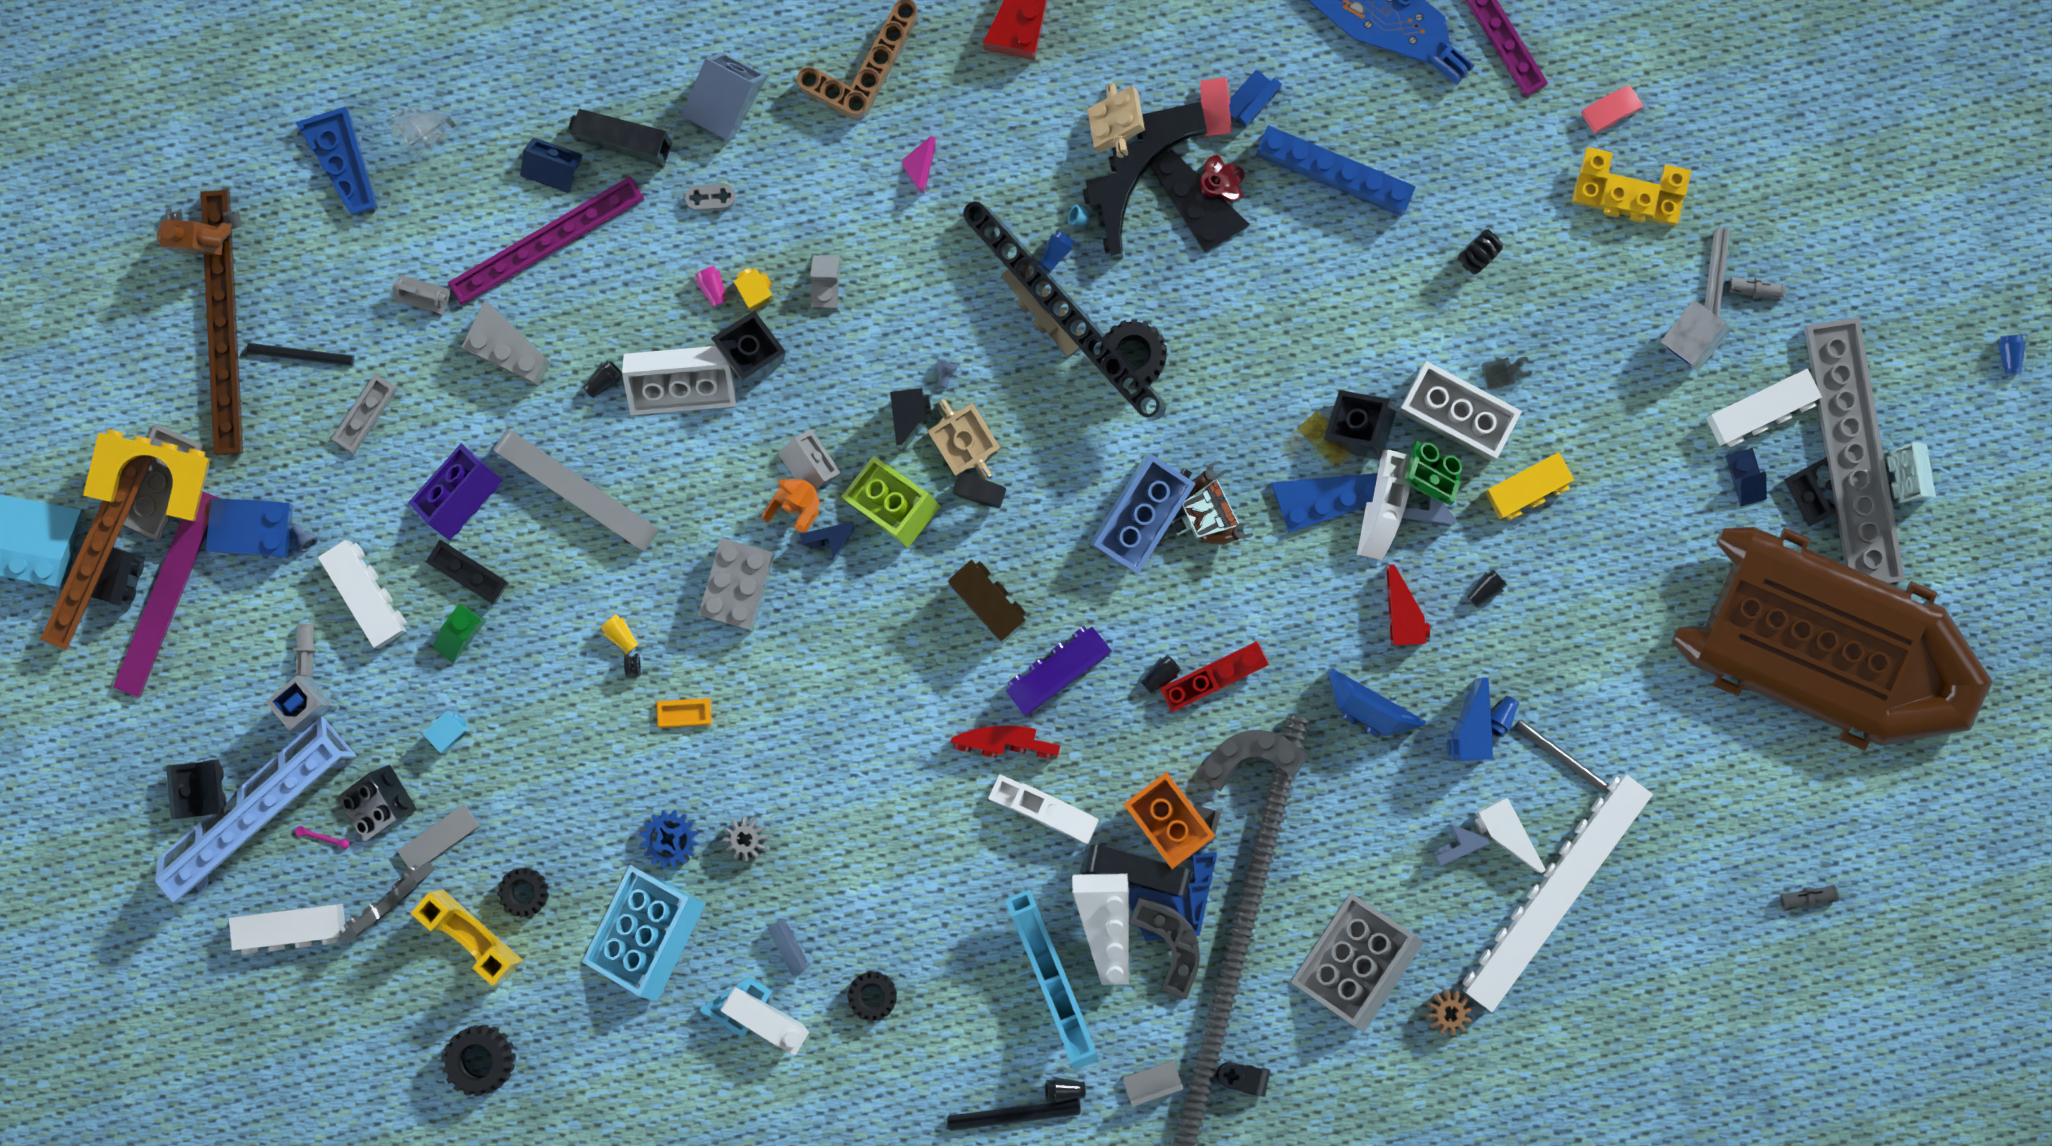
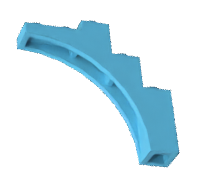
M1029 889L1005 899L1073 1070L1098 1061L1099 1057L1084 1017L1031 890Z

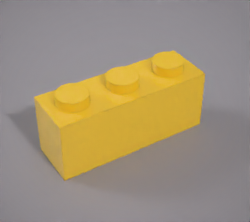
M1558 452L1484 492L1499 520L1506 517L1509 521L1523 514L1521 508L1530 504L1531 508H1534L1546 501L1545 495L1553 492L1557 496L1570 489L1568 483L1574 481V478Z

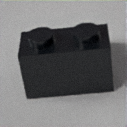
M755 310L711 337L713 344L742 382L761 378L784 362L786 351Z
M922 388L890 392L896 446L899 451H905L927 423V415L932 414L929 394L924 395Z
M1339 390L1324 439L1356 456L1380 460L1382 450H1385L1396 410L1388 398Z

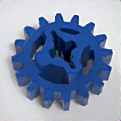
M662 810L660 818L658 815L653 814L651 817L654 822L644 823L648 830L640 832L641 836L646 837V841L640 843V846H647L648 850L644 853V856L652 855V864H656L660 860L662 868H666L668 862H671L672 867L676 868L678 866L677 860L685 864L687 863L686 855H695L691 847L699 845V842L693 840V837L697 836L699 831L691 830L695 822L687 823L685 821L687 814H683L679 818L677 817V810H673L670 816H668L666 810ZM665 821H675L680 826L671 828ZM654 830H656L658 833L657 840L652 843V835ZM665 832L675 835V838L672 840L673 846L670 843H664L663 840L666 839ZM686 834L687 843L683 850V847L681 846L682 836ZM663 849L669 850L674 857H666L658 852Z

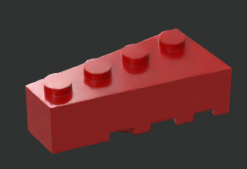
M1004 0L983 41L984 50L1035 60L1048 0Z

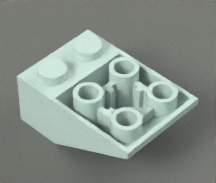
M1913 442L1887 452L1888 457L1885 458V466L1887 472H1891L1893 482L1889 486L1890 495L1893 499H1896V504L1928 500L1936 497L1927 444Z

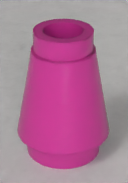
M715 265L695 273L697 277L696 283L713 307L727 301L720 270L717 271Z

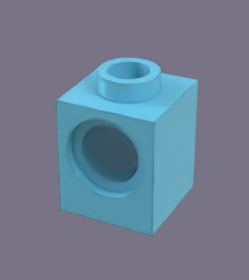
M445 711L422 734L440 753H447L469 730L465 727L467 721L458 712L453 714L452 712Z

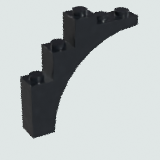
M1201 102L1142 114L1145 130L1138 133L1137 138L1138 140L1143 139V141L1127 144L1128 155H1124L1122 158L1117 156L1116 147L1112 148L1113 156H1109L1111 171L1117 174L1085 180L1087 188L1082 189L1085 204H1090L1092 210L1102 209V212H1098L1100 227H1105L1107 238H1103L1105 253H1110L1113 260L1124 258L1122 244L1124 216L1129 199L1140 178L1152 163L1169 149L1188 139L1208 133Z

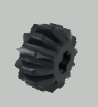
M1489 229L1483 230L1459 254L1458 260L1467 271L1469 270L1473 275L1478 274L1502 251L1504 244L1495 233H1492Z

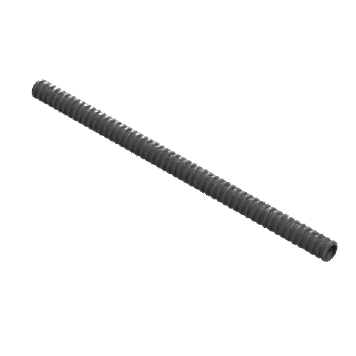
M1287 715L1289 721L1288 724L1285 723L1284 727L1287 729L1282 735L1300 749H1304L1302 742L1306 741L1304 734L1308 733L1306 727L1310 725V721L1300 716ZM1275 764L1274 768L1276 770L1271 774V776H1274L1273 781L1270 780L1269 782L1271 788L1267 789L1269 796L1265 797L1267 803L1263 805L1265 811L1260 815L1263 818L1258 823V825H1261L1260 830H1256L1258 837L1254 838L1256 845L1252 846L1254 852L1250 854L1252 860L1248 862L1247 865L1250 867L1245 872L1248 875L1247 878L1243 879L1245 886L1241 887L1243 893L1239 895L1241 901L1236 905L1239 907L1238 911L1234 913L1237 916L1236 919L1232 920L1234 927L1230 928L1232 935L1228 936L1230 940L1229 944H1226L1228 950L1223 954L1226 956L1225 960L1221 961V964H1223V968L1219 969L1221 976L1217 977V981H1219L1218 985H1215L1217 991L1212 995L1214 997V1001L1210 1003L1212 1009L1208 1010L1210 1017L1206 1018V1022H1208L1207 1026H1204L1206 1032L1201 1036L1203 1042L1199 1044L1201 1051H1197V1055H1199V1058L1195 1059L1197 1066L1193 1067V1072L1195 1073L1190 1078L1193 1081L1192 1084L1188 1085L1190 1092L1186 1093L1188 1099L1184 1100L1186 1107L1181 1111L1184 1114L1179 1119L1181 1125L1177 1126L1179 1133L1175 1134L1177 1140L1173 1142V1146H1195V1144L1199 1143L1197 1136L1201 1135L1199 1128L1203 1127L1201 1121L1206 1116L1203 1113L1208 1109L1206 1106V1102L1210 1101L1208 1094H1212L1210 1089L1211 1086H1214L1212 1079L1217 1075L1215 1069L1219 1068L1217 1061L1221 1060L1219 1053L1223 1052V1048H1221L1222 1044H1225L1223 1038L1228 1034L1226 1032V1028L1230 1026L1228 1019H1232L1230 1012L1234 1011L1232 1004L1236 1003L1234 997L1239 992L1236 989L1237 986L1240 987L1241 985L1239 978L1243 977L1241 971L1245 970L1243 963L1247 962L1245 956L1250 951L1247 948L1248 945L1252 944L1250 937L1254 936L1252 929H1256L1254 922L1258 921L1256 914L1257 912L1260 913L1261 909L1258 907L1263 902L1260 899L1261 896L1265 895L1263 888L1267 887V884H1265V881L1269 880L1267 873L1268 871L1271 872L1269 866L1274 861L1271 858L1272 855L1276 854L1274 847L1278 846L1276 839H1280L1278 832L1279 830L1282 831L1280 824L1281 822L1284 823L1285 819L1282 817L1287 812L1284 809L1285 806L1289 805L1287 798L1291 797L1289 791L1293 790L1291 783L1295 782V778Z

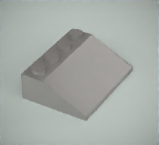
M1350 893L1291 983L1364 1033L1424 942Z

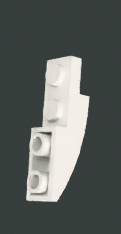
M1382 450L1373 502H1367L1357 555L1383 560L1400 525L1411 485L1405 480V474L1409 465L1410 455L1391 450Z
M1000 774L988 798L992 802L1036 820L1042 825L1085 844H1089L1099 822V819L1059 799Z

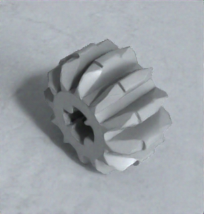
M742 816V826L736 819H733L731 822L735 830L729 827L724 829L731 837L723 838L722 842H731L732 846L726 848V853H730L735 849L734 860H738L743 853L744 862H749V852H751L755 859H758L760 855L756 848L762 851L767 849L764 844L760 843V840H768L769 836H760L759 832L766 829L765 825H761L756 829L754 827L758 823L757 818H753L750 825H748L747 816ZM742 832L745 835L751 834L752 839L749 840L751 842L749 846L746 843L740 844L739 839L742 838L740 836Z

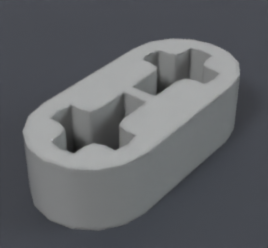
M727 184L693 186L687 190L685 201L689 208L694 211L726 210L735 204L736 194L732 187ZM723 190H726V193L731 195V198L726 199V203H722L720 199H713L712 197L720 196ZM696 192H699L702 197L709 196V199L700 200V205H696L692 200L690 201V198L695 197Z

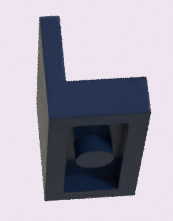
M533 137L523 150L520 176L569 193L572 188L573 175L581 164L583 154Z

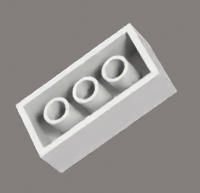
M1426 361L1420 368L1398 413L1493 462L1502 451L1522 411Z

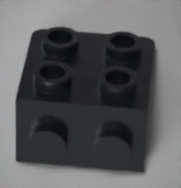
M113 548L92 598L130 608L136 596L139 577L144 569L145 556Z
M218 759L166 766L171 820L221 814L224 812V807L226 806V795L222 788L224 771Z
M390 764L368 773L338 796L340 804L363 841L370 840L393 822L417 811Z

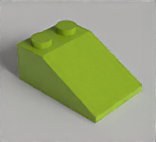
M874 455L841 496L844 501L907 548L910 547L941 507L929 493Z

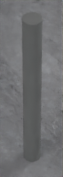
M1523 720L1518 722L1515 728L1601 792L1607 788L1608 783L1526 722Z

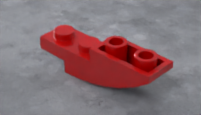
M1256 641L1161 687L1160 690L1172 713L1270 665L1259 641Z
M1010 725L977 728L952 737L950 742L956 744V750L971 753V749L976 748L982 750L981 755L996 759L998 754H1004L1006 744L1011 745L1010 751L1026 754V750L1030 749L1037 751L1036 757L1052 760L1053 755H1059L1061 746L1035 740L1037 730L1035 728Z

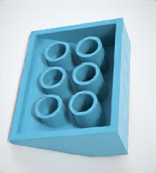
M0 495V576L63 588L69 576L83 510Z
M630 865L582 963L639 997L658 1001L706 903Z

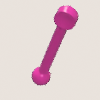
M298 826L295 829L297 836L302 837L306 835L339 845L341 849L349 847L347 839L338 840L308 831L304 826Z

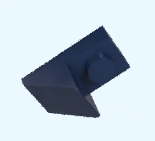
M1753 448L1726 455V461L1740 507L1766 500V471L1760 472Z
M853 522L801 533L800 537L804 546L809 545L810 549L824 547V541H829L832 557L836 561L854 532L855 527Z

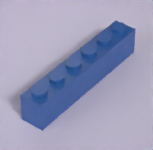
M1269 125L1256 153V156L1399 216H1403L1416 188V186Z

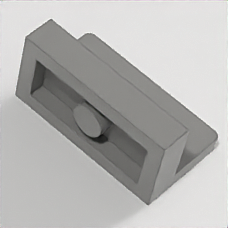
M812 429L794 437L778 452L793 477L809 482L816 490L821 485L841 474Z
M1174 1060L1122 1077L1132 1107L1184 1089Z

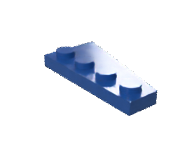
M345 106L295 122L320 161L322 168L334 184L333 186L350 214L355 216L377 209L378 204L348 108Z
M1378 473L1271 482L1288 533L1366 507L1367 502H1373Z

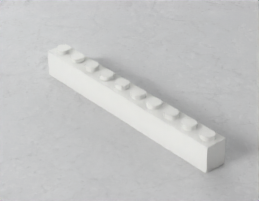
M1628 775L1615 776L1607 786L1608 794L1604 799L1600 797L1593 804L1591 811L1594 813L1588 821L1583 819L1575 829L1577 836L1572 842L1567 841L1559 851V854L1562 855L1556 864L1552 862L1548 865L1543 873V876L1546 878L1540 886L1535 884L1527 894L1529 901L1524 907L1519 906L1511 916L1512 924L1508 929L1504 927L1495 937V941L1498 943L1492 951L1487 949L1479 959L1481 966L1476 972L1471 971L1464 979L1462 984L1465 987L1462 991L1488 1011H1494L1653 794Z

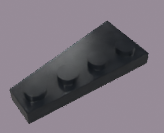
M1172 149L1163 154L1150 166L1204 253L1250 226L1221 196H1205L1200 190L1201 177Z

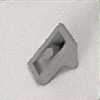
M813 255L810 273L812 280L811 308L838 309L840 256Z

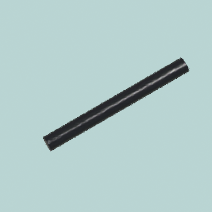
M248 343L246 349L249 354L353 366L354 355Z

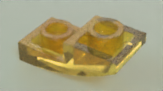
M1316 410L1298 430L1329 464L1336 469L1352 453L1324 439L1329 421Z

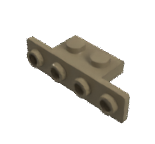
M1027 268L1025 271V277L1029 278L1032 276L1033 272L1029 268ZM1009 269L1002 274V278L1018 296L1019 299L1016 303L1026 314L1030 311L1036 318L1033 321L1036 328L1042 334L1047 332L1067 357L1077 351L1079 347L1013 273ZM1044 287L1042 290V296L1046 297L1050 293ZM1060 307L1059 314L1060 316L1066 315V313ZM1077 327V335H1082V332Z

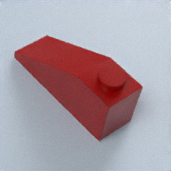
M1389 564L1386 566L1391 646L1426 644V639L1430 638L1429 622L1425 623V616L1395 564Z

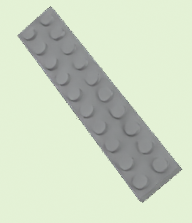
M1860 317L1806 325L1804 330L1812 377L1822 398L1817 399V406L1828 460L1827 464L1844 563L1848 567L1886 583L1905 581Z

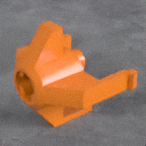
M780 479L777 484L781 488L762 513L761 518L766 523H769L780 505H782V509L786 512L800 515L794 528L800 533H805L819 514L818 507L820 502L814 486L803 479Z

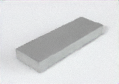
M375 373L331 440L350 453L355 454L399 388Z
M463 804L397 852L409 869L415 864L421 867L427 861H432L469 835L480 825L466 804Z

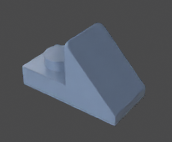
M1428 496L1426 510H1423V505L1407 504L1401 521L1453 526L1455 525L1456 518L1444 503Z
M1448 824L1457 844L1453 845L1452 842L1446 843L1438 847L1439 853L1433 856L1437 865L1442 866L1490 844L1488 838Z

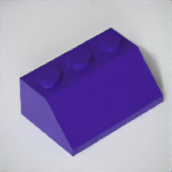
M461 443L408 503L429 526L450 541L454 535L461 531L467 520L478 512L483 502L497 490L503 480Z

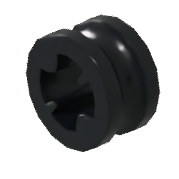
M635 653L634 656L624 655L626 678H630L631 675L641 677L639 653Z

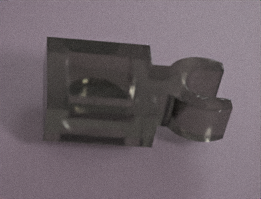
M1508 357L1482 364L1481 368L1488 391L1515 384L1514 376L1519 378L1530 376L1532 371L1523 372L1519 367L1520 363L1528 361V357H1520L1511 365Z

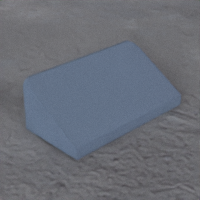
M782 919L767 928L792 975L809 967V963L786 920Z

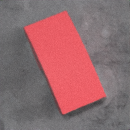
M1227 77L1201 80V103L1208 132L1205 136L1231 133L1232 123L1229 109L1231 102Z
M1628 85L1586 107L1581 111V114L1594 134L1615 126L1619 120L1638 113L1644 106L1631 86Z

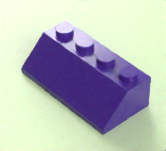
M1083 626L1072 634L1073 641L1067 645L1061 642L1050 651L1052 653L1050 658L1046 661H1043L1042 658L1038 659L1028 667L1031 670L1030 673L1024 677L1018 674L1007 683L1009 688L1005 691L1024 716H1027L1112 652L1093 627L1087 630Z

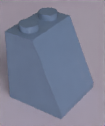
M722 52L705 58L681 116L688 119L687 122L693 127L700 129L703 127L711 131L710 134L714 138L725 141V139L729 140L735 137L768 76Z

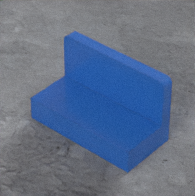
M1255 70L1230 98V116L1246 129L1280 91L1282 83L1275 77L1270 81L1259 70Z

